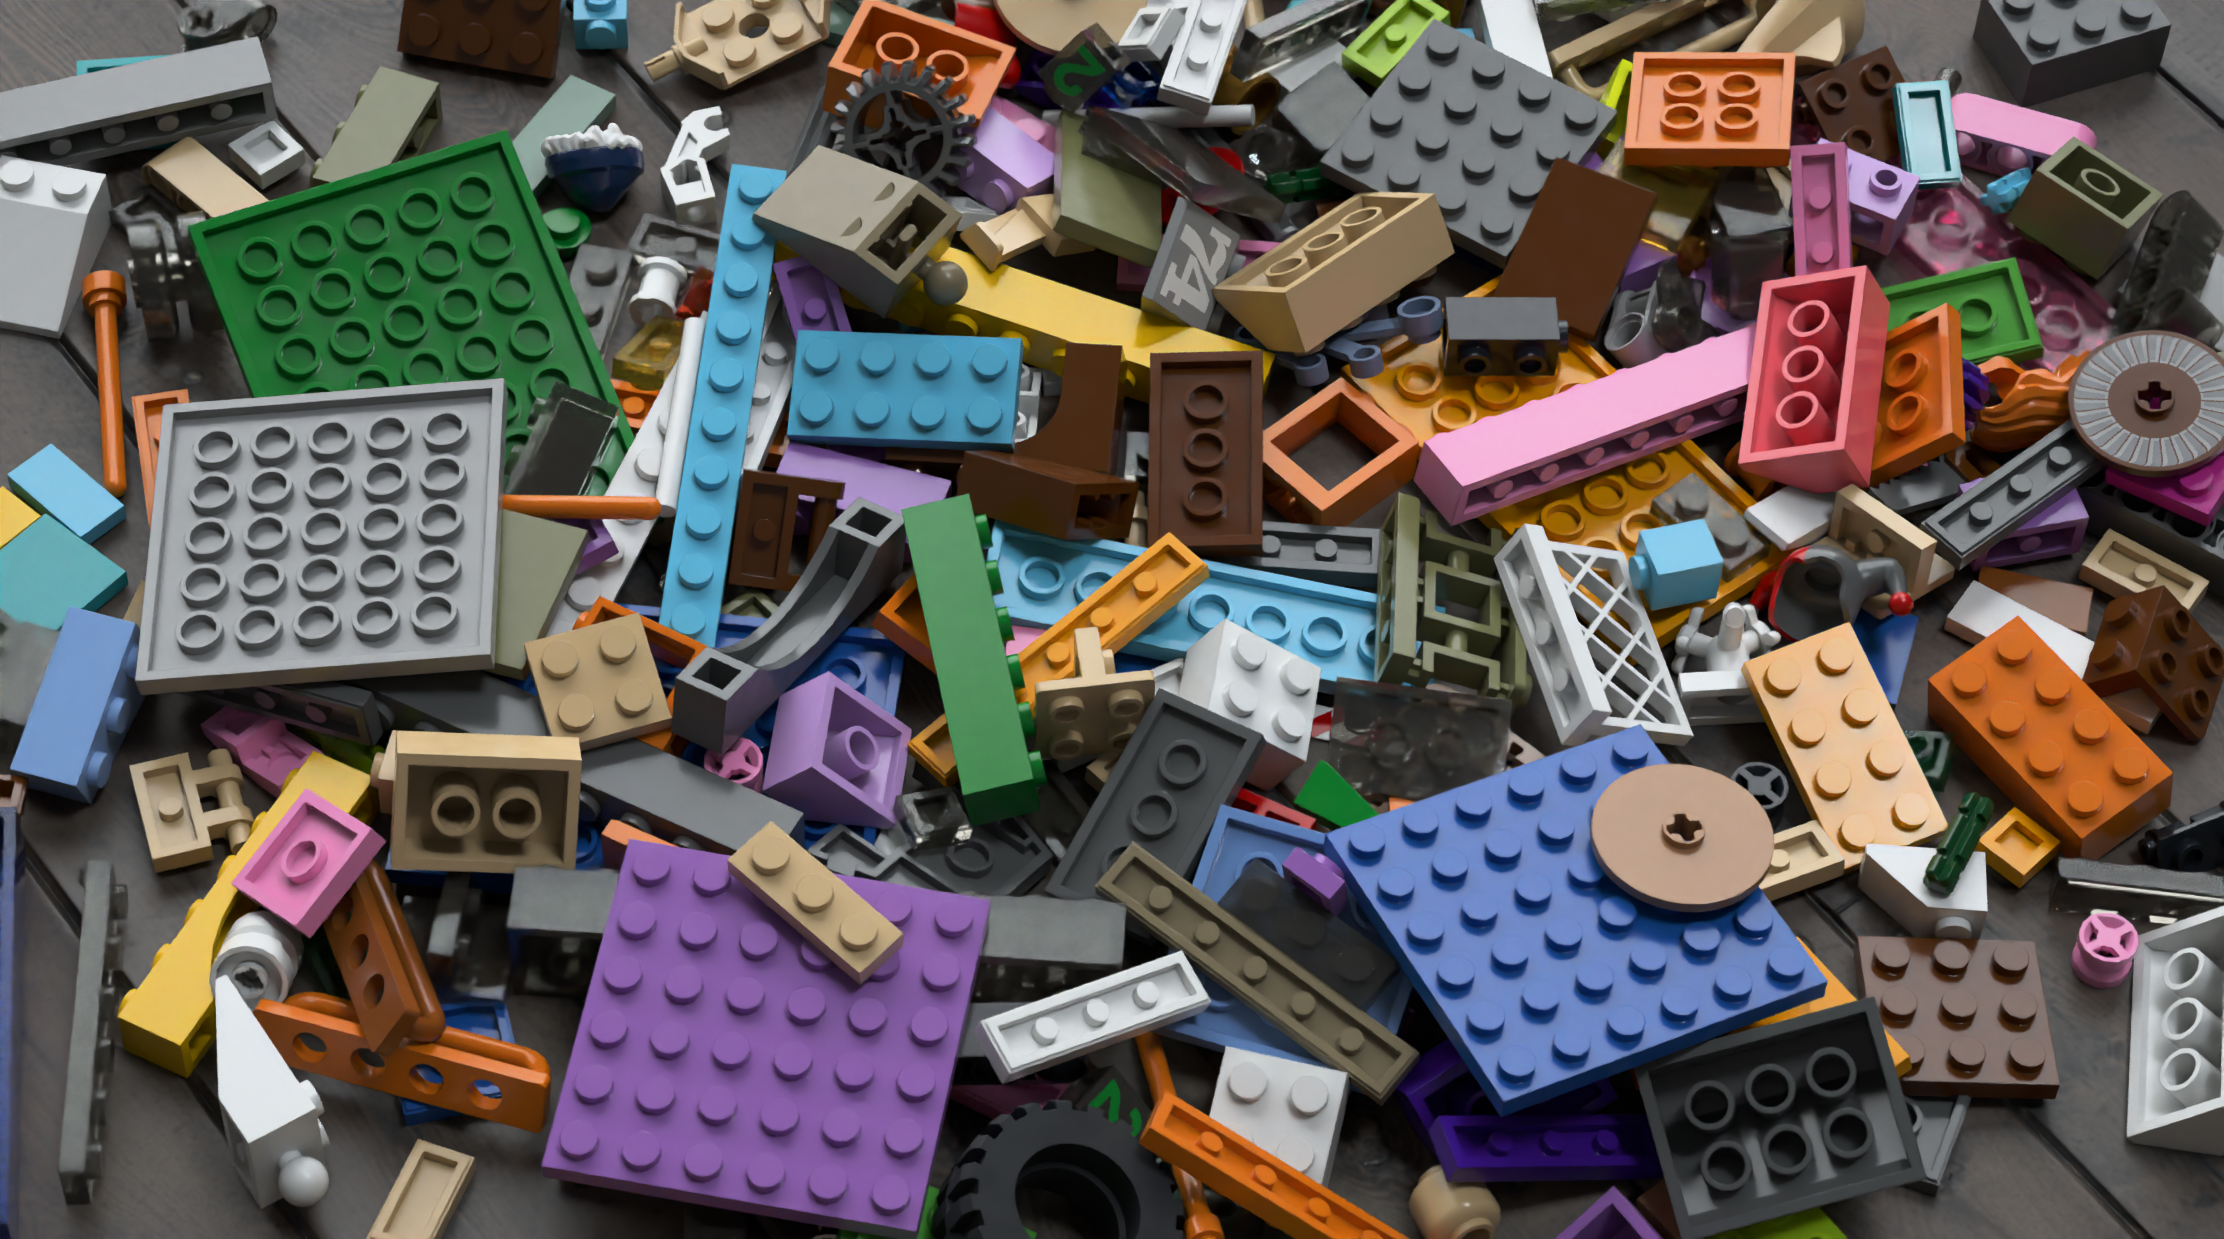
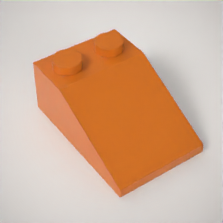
M863 0L828 65L822 110L846 118L839 114L834 107L839 100L853 102L845 90L849 83L855 81L864 86L861 73L869 68L875 70L881 77V64L890 60L896 65L900 75L903 62L910 59L915 61L918 78L921 71L928 65L936 67L934 84L937 85L948 76L953 78L955 82L947 94L951 99L962 93L967 95L968 101L957 108L960 116L967 113L974 114L976 122L967 127H979L1015 57L1016 48L881 0ZM903 91L904 98H910L913 109L919 115L924 117L938 116L924 99ZM885 92L881 93L871 104L865 119L866 126L871 128H881L883 126V107L887 106ZM902 122L901 126L897 128L904 127V122Z

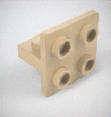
M1853 483L1837 491L1828 536L1814 543L1840 549L1849 555L1853 561L1880 557L1897 559L1905 571L1908 595L1913 601L1951 580L1955 571L1953 565L1935 553L1937 544L1935 539ZM1884 593L1872 597L1862 603L1861 608L1875 618L1883 619L1892 614L1888 608L1891 596Z
M1098 627L1074 629L1073 678L1040 681L1035 684L1034 726L1037 735L1034 736L1035 751L1040 750L1042 760L1053 758L1057 760H1070L1081 755L1104 752L1122 754L1150 703L1155 698L1153 671L1143 670L1115 673L1112 649L1102 650Z

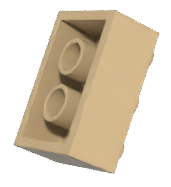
M396 730L390 840L391 869L575 875L582 767L579 737Z

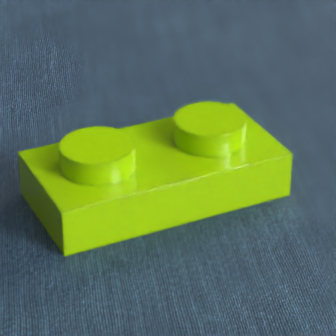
M1396 0L1341 53L1343 67L1376 88H1379L1433 19L1451 26L1450 12L1431 0Z

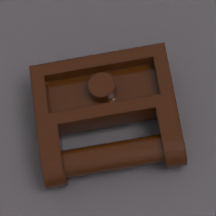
M743 468L727 582L729 584L791 592L802 574L788 572L799 495L815 497L805 563L806 569L829 525L835 520L837 500L844 499L846 482Z

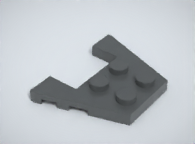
M917 760L915 761L912 777L951 804L892 854H885L841 823L806 850L835 874L991 900V913L988 924L1050 871L1054 856L1021 816L972 827L960 780L947 789Z

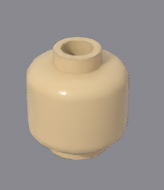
M1441 1165L1430 1168L1420 1177L1418 1185L1413 1190L1408 1203L1410 1216L1424 1239H1494L1501 1220L1499 1204L1485 1182H1447Z

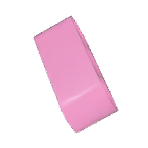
M1962 93L1951 98L1959 160L1962 166L2002 177L2022 167H2029L2033 176L2036 169L2073 136L2096 150L2097 137L2090 128L2081 123L1976 94Z

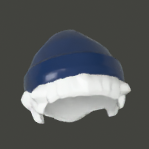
M610 123L605 131H602L598 125H592L584 134L575 132L571 135L549 136L541 143V152L545 157V167L549 179L553 180L570 200L594 213H606L613 209L636 180L644 174L642 143L633 136L624 135L616 123Z

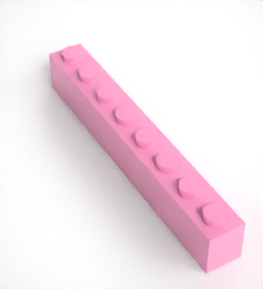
M1757 322L1750 323L1743 329L1717 338H1708L1700 344L1678 352L1665 353L1655 360L1630 369H1620L1612 375L1584 385H1575L1565 392L1539 401H1529L1522 407L1497 416L1484 417L1474 424L1449 433L1436 434L1429 440L1424 441L1414 482L1448 523L1454 526L1744 420Z

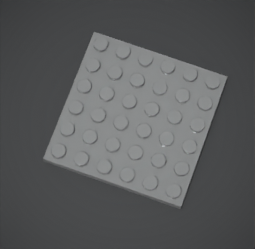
M504 378L163 405L135 682L140 695L493 669L495 665L508 390Z

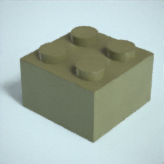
M2073 136L2036 169L2006 221L2019 228L2020 234L2028 241L2037 245H2045L2063 257L2065 263L2072 270L2083 275H2090L2098 280L2134 245L2164 194Z

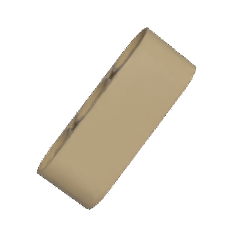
M191 137L183 138L142 166L141 173L151 193L187 225L269 201Z

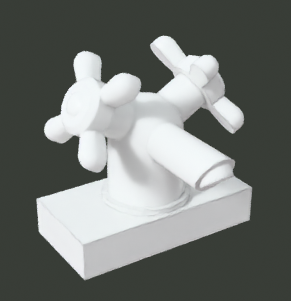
M1732 602L1727 604L1723 610L1719 635L1712 638L1698 632L1705 609L1694 607L1690 611L1688 624L1683 625L1676 636L1674 649L1677 654L1671 664V670L1679 675L1676 691L1689 725L1765 722L1741 672V668L1744 662L1750 660L1749 655L1757 652L1759 657L1771 652L1770 649L1780 641L1781 635L1777 631H1771L1764 622L1757 619L1756 610L1752 605L1746 604L1742 606L1739 603ZM1689 654L1705 659L1707 672L1682 673Z

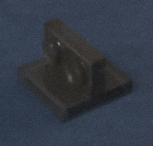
M447 871L440 899L405 896L402 911L440 1004L466 1006V1012L495 1014V1010H503L505 1002H507L525 926L524 908L485 904L484 889L475 888L474 872Z

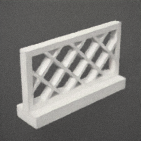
M1524 523L1493 559L1561 745L1579 746L1584 744L1591 735L1607 736L1641 724L1654 743L1685 746L1694 735L1639 592L1631 582L1628 563L1624 553L1615 550L1548 541L1543 526ZM1557 564L1573 577L1570 583L1561 576ZM1590 567L1608 570L1615 589L1592 571ZM1579 583L1605 603L1601 609L1576 589ZM1610 609L1629 623L1632 634L1607 614ZM1575 611L1591 623L1587 629L1578 622ZM1596 629L1622 649L1619 655L1593 635ZM1628 655L1647 670L1650 681L1625 661ZM1592 657L1608 669L1605 675L1596 669ZM1614 675L1639 695L1637 701H1634L1610 681ZM1646 701L1664 716L1666 723H1661L1643 708ZM1609 703L1626 717H1610L1609 715L1612 713Z

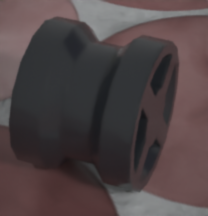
M1763 762L1746 763L1735 770L1731 780L1745 788L1758 802L1763 801L1765 803L1761 806L1771 822L1773 831H1775L1781 824L1784 804L1787 799L1789 789L1787 779L1778 768L1771 764Z

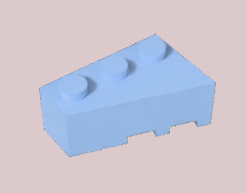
M69 606L10 767L15 776L29 778L28 788L91 804L98 789L106 784L112 762L146 696L140 695L135 682L140 628L136 623Z

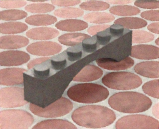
M858 497L829 525L816 553L801 578L782 604L760 627L734 645L722 648L707 646L675 678L671 732L723 755L902 572L906 542L903 516Z

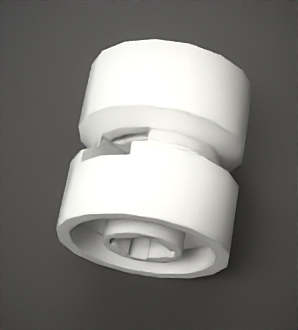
M268 911L247 913L236 920L227 933L221 950L211 967L209 983L214 998L216 999L215 980L227 975L252 1013L261 999L283 1003L302 963L304 944L301 933Z

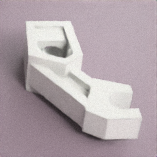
M720 106L693 111L681 122V130L665 166L660 168L661 194L677 230L717 222L715 193L705 162L731 149L730 133L728 128L723 129Z

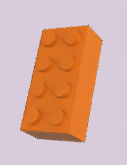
M2016 616L1928 679V715L2025 815L2061 841L2058 850L2079 872L2171 807L2173 772L2019 616Z

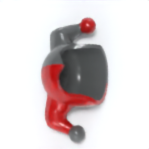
M1814 544L1795 550L1781 562L1778 569L1764 574L1760 578L1749 601L1742 604V606L1746 604L1752 605L1756 610L1758 620L1760 619V611L1769 606V622L1780 635L1795 643L1847 622H1850L1853 627L1862 603L1872 597L1884 593L1889 594L1891 597L1888 602V608L1894 616L1898 617L1909 615L1914 602L1908 595L1905 571L1897 559L1880 557L1853 561L1849 555L1840 549L1829 545Z

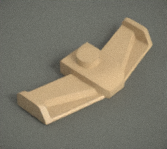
M1054 194L1019 198L1015 209L984 223L981 221L974 223L960 233V238L990 271H995L999 263L1041 244L1053 257L1095 250L1093 246L1054 232Z

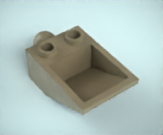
M818 145L752 216L751 220L883 319L887 317L920 279L923 280V287L927 297L938 305L949 306L956 304L967 292V275L958 264L950 261L936 263L948 250L963 214L919 181L827 147ZM910 247L915 249L913 253H909Z

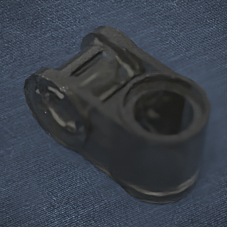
M199 0L195 4L184 8L178 15V31L184 38V45L180 53L257 36L260 43H262L270 35L277 22L276 8L265 0Z

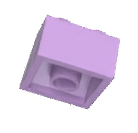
M828 671L779 697L762 792L776 801L804 812V820L889 829L897 825L909 751L907 743L911 739L912 729Z

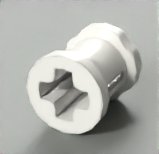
M660 256L649 257L642 261L639 267L638 279L641 284L638 293L632 296L628 310L631 313L632 320L647 329H668L674 325L677 319L678 311L675 307L678 293L683 291L686 286L687 272L681 264L670 258Z

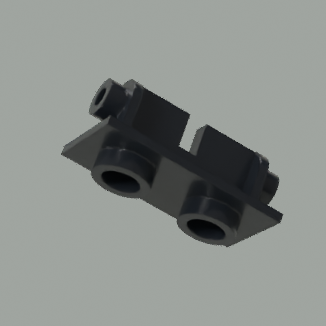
M2224 800L2216 807L2191 816L2190 824L2187 826L2178 821L2160 829L2152 828L2147 830L2144 838L2138 841V850L2142 858L2147 862L2154 860L2158 863L2159 886L2162 889L2224 864Z

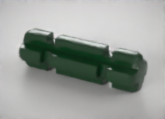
M1320 166L1292 170L1290 173L1286 171L1272 173L1267 176L1266 185L1263 186L1264 196H1268L1270 204L1275 206L1354 193L1320 175Z
M1970 792L1962 799L1958 807V813L1952 818L1936 849V855L1932 856L1925 870L1924 885L1928 889L1936 890L1941 895L1953 892L1960 879V873L1964 871L1981 839L1982 831L1986 829L1994 810L1992 800L1988 797H1981L1976 792Z

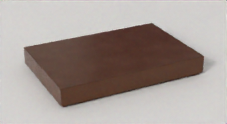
M1556 157L1493 297H1556L1558 320H1567L1568 333L1595 343L1656 207L1658 193Z

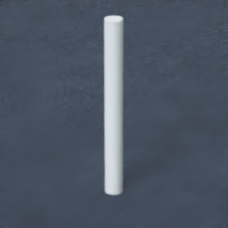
M1253 104L1211 106L1208 116L1182 107L1069 110L1118 130L1254 126L1255 108ZM1044 110L1042 120L1055 127V123L1062 110Z
M697 317L687 318L684 323L655 497L662 506V511L659 515L661 517H673L677 511L706 322Z

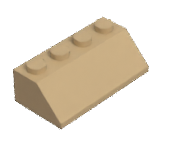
M1359 192L1213 287L1212 292L1214 298L1268 350L1293 352L1298 357L1307 356L1321 350L1325 346L1324 340L1336 332L1347 330L1360 324L1363 321L1362 315L1373 307L1384 305L1397 299L1400 296L1399 290L1412 281L1422 280L1433 275L1437 271L1436 265L1454 254L1455 251L1435 193Z

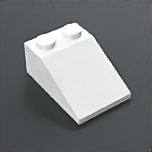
M4 155L0 156V328L60 339L82 290V280L89 274L114 219L106 174Z

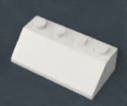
M2224 906L2138 935L2139 945L2134 955L2127 1116V1138L2135 1144L2217 1156L2224 1155Z

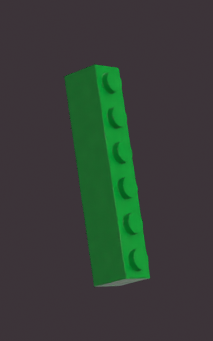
M969 494L901 509L958 775L971 826L1041 811L1036 787L1045 786L1048 783L1040 750L1028 752L1026 738L1037 735L1029 701L1017 704L1014 691L1026 687L1018 653L1007 656L1004 643L1014 641L1015 638L1007 606L996 609L993 596L1004 594L997 560L985 562L983 550L994 547L986 513L974 515Z

